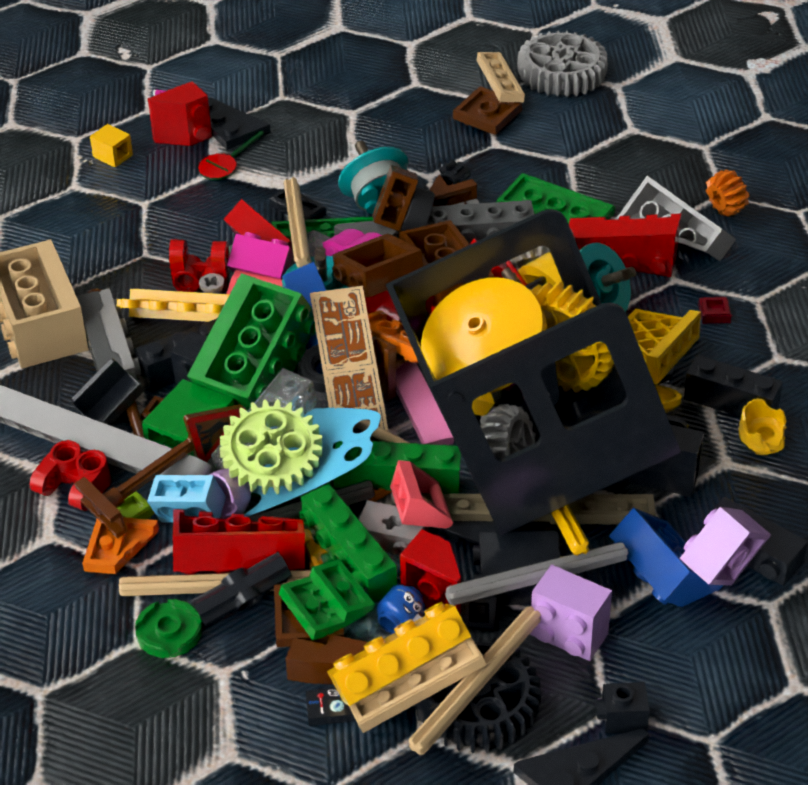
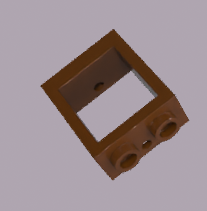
M389 233L332 254L334 263L332 271L335 280L347 287L363 286L364 296L367 298L387 291L388 289L385 284L423 267L422 250Z

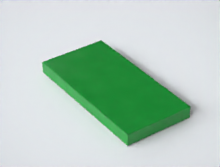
M524 173L496 200V202L531 200L534 215L547 209L558 210L565 216L568 224L570 218L605 217L607 220H610L615 214L616 207Z

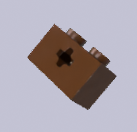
M390 165L372 214L374 223L400 231L418 183L416 173Z

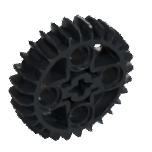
M482 636L479 637L478 642H475L482 656L495 643L496 639L494 638L491 643H486L483 641ZM519 648L513 652L439 737H444L445 747L455 742L457 743L458 751L463 746H470L472 754L475 752L476 747H484L486 753L489 752L491 745H496L499 750H502L503 741L506 740L511 745H514L516 735L525 737L526 728H533L534 718L538 717L541 703L540 678L537 677L536 667L530 666L529 657L520 658ZM462 679L415 704L414 707L417 710L418 721L424 723ZM516 706L511 712H507L506 707Z

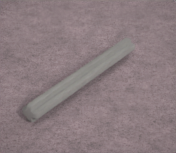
M618 542L590 549L587 554L581 553L578 556L571 554L450 585L446 588V599L450 605L455 606L538 584L551 564L570 573L577 574L627 560L628 549L624 543Z

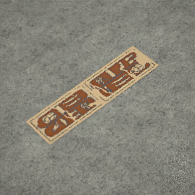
M363 286L310 293L329 408H335L339 404L344 408L376 411L381 415L379 426L388 431ZM371 436V441L380 442V440Z

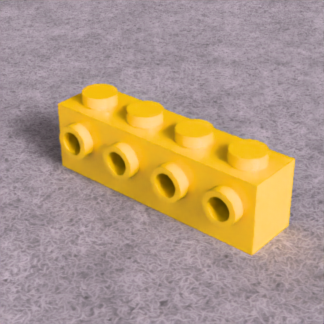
M443 602L437 603L424 611V617L415 622L410 619L394 628L395 633L385 639L380 636L369 641L363 646L365 650L355 656L350 653L336 660L333 663L334 667L328 670L327 673L342 701L351 706L470 638L471 635L456 607L447 603L444 605Z

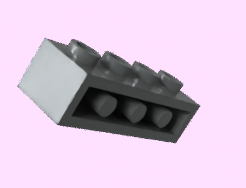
M531 200L433 206L427 225L451 220L470 244L474 238L479 241L534 215Z

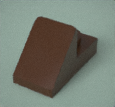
M438 175L429 190L435 194L433 206H448L461 202L467 204V201L477 199V184L473 179L448 186L443 178Z

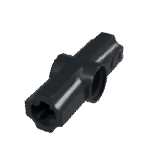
M276 552L248 569L242 567L231 572L223 578L220 585L196 597L191 602L200 615L203 624L207 627L235 610L243 611L252 607L263 598V594L274 589V585L283 584L293 577L279 552Z

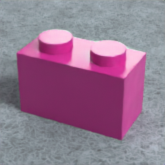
M245 232V235L236 234L227 267L231 272L239 270L282 280V276L291 265L293 251L287 246V242L279 239H272L269 242L261 240V236L250 232Z

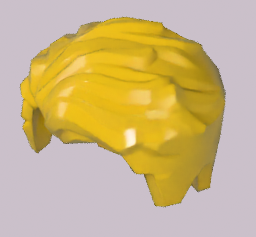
M756 398L749 401L742 410L738 432L740 440L756 455H768L781 451L785 445L786 417L784 411L769 407L763 399Z

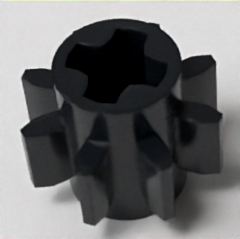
M454 159L439 169L440 173L443 174L441 177L448 186L467 181L471 176L468 166L463 162L456 163Z

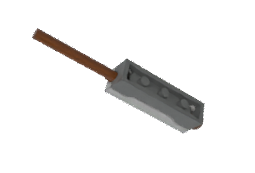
M94 288L86 294L77 295L76 297L82 310L87 343L96 372L113 358L137 381L136 376L141 375L139 361L137 357L132 358L131 356L135 354L131 337L125 338V335H128L125 318L119 319L122 311L120 307L116 306L117 299H113L110 288L103 290ZM134 401L126 412L134 435L144 438L142 419L136 401Z

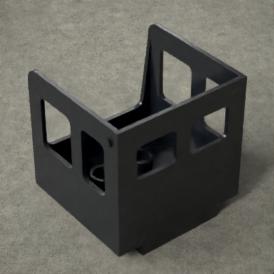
M554 209L543 210L385 284L427 384L500 535L681 453L627 314L618 304L601 303L569 224L560 211ZM539 246L549 248L565 288L572 285L575 293L583 290L585 298L594 297L592 303L596 307L437 381L421 349L423 330L430 316L426 308V301L430 297L457 284H467L475 280L489 278V272L492 268ZM594 343H605L614 363V367L608 376L596 387H592L588 391L582 389L578 393H575L572 388L568 392H564L560 385V400L554 406L541 377L542 369ZM508 383H515L519 386L537 426L534 431L536 433L535 444L507 457L498 458L494 456L472 410V403L476 398Z

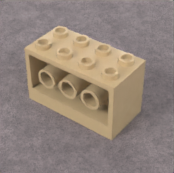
M52 239L0 252V323H3L1 324V330L5 341H11L7 342L11 358L18 359L21 369L89 350L81 306Z

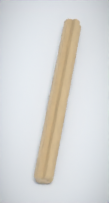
M292 177L290 180L285 179L283 184L294 261L297 267L300 268L311 263L300 187L297 179Z
M311 570L290 571L293 578L283 584L309 577ZM230 573L121 577L119 579V593L121 596L202 594L220 585L223 578Z
M528 606L519 614L483 655L487 665L464 677L409 738V747L412 751L423 755L429 750L540 623L541 619L539 617L541 614L538 610L534 611L533 607Z

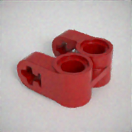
M172 239L169 245V261L172 284L176 290L195 292L199 288V280L202 276L216 273L224 278L225 284L222 288L224 292L227 289L231 271L227 267L230 256L228 241H213L211 256L202 262L197 256L188 253L186 240Z
M65 440L56 443L52 447L51 451L32 473L29 485L31 491L44 496H50L61 482L76 483L85 477L103 494L112 481L107 458L103 452L99 450L82 452L78 443ZM73 484L68 496L69 505L83 511H88L80 500L84 496Z

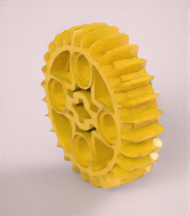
M547 282L543 286L538 284L533 289H530L543 308L547 329L596 307L592 303L594 297L585 298L583 290L575 293L572 285L564 289L560 282L554 286ZM603 342L594 343L555 361L558 386L561 385L564 392H568L571 388L575 393L582 389L588 391L590 388L600 384L614 367L609 350Z

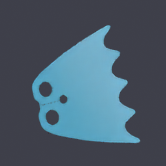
M303 409L304 417L308 415L313 416V425H319V435H322V457H319V468H313L312 478L303 475L304 485L301 486L295 481L292 482V491L287 490L285 486H280V493L276 494L274 488L269 487L266 495L262 493V486H257L252 493L261 495V500L245 516L254 515L307 493L363 463L371 453L373 442H371L370 438L379 426L381 415L376 411L368 409ZM370 420V425L365 431L357 434L353 432L354 426L359 421ZM342 441V445L339 448H333L336 442ZM291 447V448H289V450H297V449H299V448H297V447ZM351 448H362V453L352 461L344 459L345 454ZM265 464V465H263V467H272V466H274V465H272V464Z

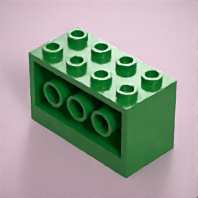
M241 273L187 377L192 383L234 398V405L242 404L247 412L251 411L252 402L258 408H261L265 399L269 406H274L275 401L279 400L284 389L291 383L292 373L305 353V347L311 336L316 333L311 306L302 293Z

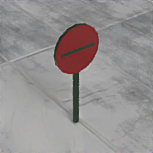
M258 132L230 155L216 153L202 159L198 166L200 175L209 180H220L232 175L237 167L234 158L262 137L264 132Z

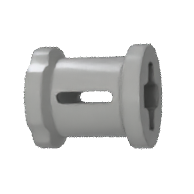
M210 273L200 278L199 287L203 290V293L223 294L222 288L225 282L221 275Z

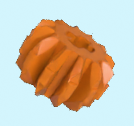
M721 170L706 181L707 189L705 192L709 195L708 201L712 203L713 209H717L720 215H726L727 217L735 215L749 204L747 198L750 195L746 191L747 185L742 182V177H738L734 170Z

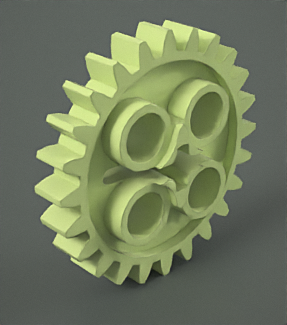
M278 399L275 401L274 406H269L267 400H263L261 408H258L252 402L250 412L240 408V418L231 415V426L224 425V435L220 436V457L223 458L224 469H229L230 478L238 476L239 486L249 482L251 492L257 486H262V493L266 495L269 487H273L276 494L280 493V486H285L287 490L292 491V482L295 481L301 486L304 485L303 475L312 478L313 468H319V457H322V435H319V425H313L312 415L304 417L302 407L295 412L292 411V402H289L285 408L280 407V400ZM278 426L279 428L271 429L269 427ZM245 443H254L251 446L243 445ZM291 447L299 448L297 450H289ZM265 464L274 465L272 467H263Z

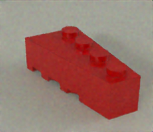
M681 213L671 214V217L659 218L658 214L647 215L646 218L631 219L630 216H620L616 220H607L605 217L570 218L569 227L576 239L579 251L588 244L601 243L614 250L626 268L633 267L636 272L667 277L672 276L677 258Z
M173 509V572H182L184 574H195L199 571L229 573L242 567L248 569L276 552H279L290 571L305 569V530L302 519L261 516L258 522H255L242 514H232L227 519H219L213 517V512L200 511L199 517L185 516V510Z

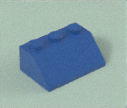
M633 507L609 535L614 543H624L628 549L626 561H630L635 566L633 572L642 581L649 583L653 587L652 594L665 605L671 603L683 607L723 587V585H709L679 559L685 552L683 548L686 541L668 521Z

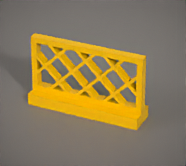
M635 309L628 316L652 380L656 385L700 338V311L689 310L683 317Z

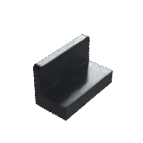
M111 358L73 396L71 402L86 417L111 426L146 389L129 375L116 360Z

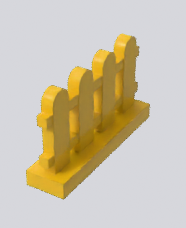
M130 289V298L117 299L116 306L129 308V317L209 322L218 318L230 294Z

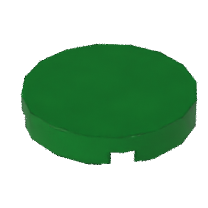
M167 599L168 603L159 604L158 601L141 611L135 623L136 639L140 648L149 655L159 658L177 657L194 648L202 636V621L197 610L188 602Z

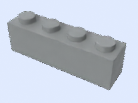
M646 176L616 218L630 216L631 219L646 218L647 215L658 214L659 218L671 217V214L681 213L678 243L708 253L718 261L722 260L736 241V238L649 176Z

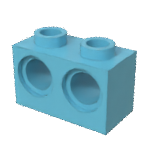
M155 475L147 502L161 523H173V509L185 510V516L199 517L200 511L213 512V517L220 519L226 495L213 475Z

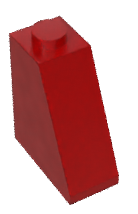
M242 199L223 219L235 234L245 235V232H250L261 236V240L269 242L272 239H279L287 242V246L291 250L293 249L292 242Z

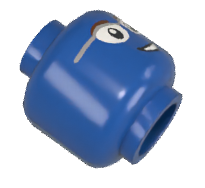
M395 585L377 604L378 623L385 631L393 634L395 633L394 628L407 620H413L419 611L422 617H424L426 605L421 592L415 587Z

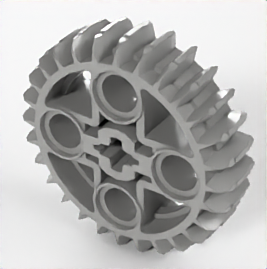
M568 30L566 33H560L559 31L551 33L548 31L547 35L540 33L538 38L532 36L531 40L525 41V44L521 46L518 52L517 70L520 80L524 81V85H530L531 90L537 89L539 94L546 92L547 96L556 94L557 97L559 95H566L568 97L569 94H574L577 97L580 92L586 94L588 90L593 91L595 86L599 87L601 82L605 80L608 69V57L605 47L601 46L599 41L595 42L593 37L587 38L586 34L578 35L577 31L574 34L568 33Z

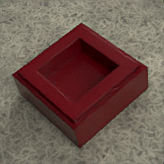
M727 297L699 298L698 307L701 312L702 324L731 323L732 315Z

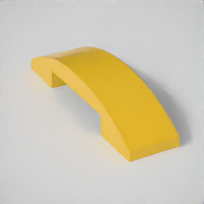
M550 252L545 253L518 270L526 284L544 276L546 282H550L553 286L560 282L564 287Z

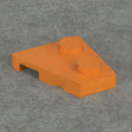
M123 517L128 531L117 539L96 519L82 562L84 572L116 574L158 533V520Z

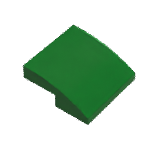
M340 559L312 567L309 577L282 584L279 591V596L312 640L322 638L350 625L373 610L375 606L374 602Z

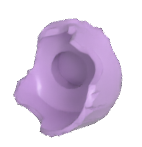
M220 469L209 474L215 477L226 495L221 513L223 514L221 516L222 519H227L232 514L243 515L251 499L249 483L247 482L239 486L238 476L230 478L229 469Z

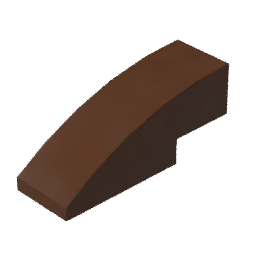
M332 634L327 644L294 638L285 658L287 680L313 684H333L327 673L328 670L334 667L333 663L347 654L351 653L355 656L365 650L363 646L368 642Z

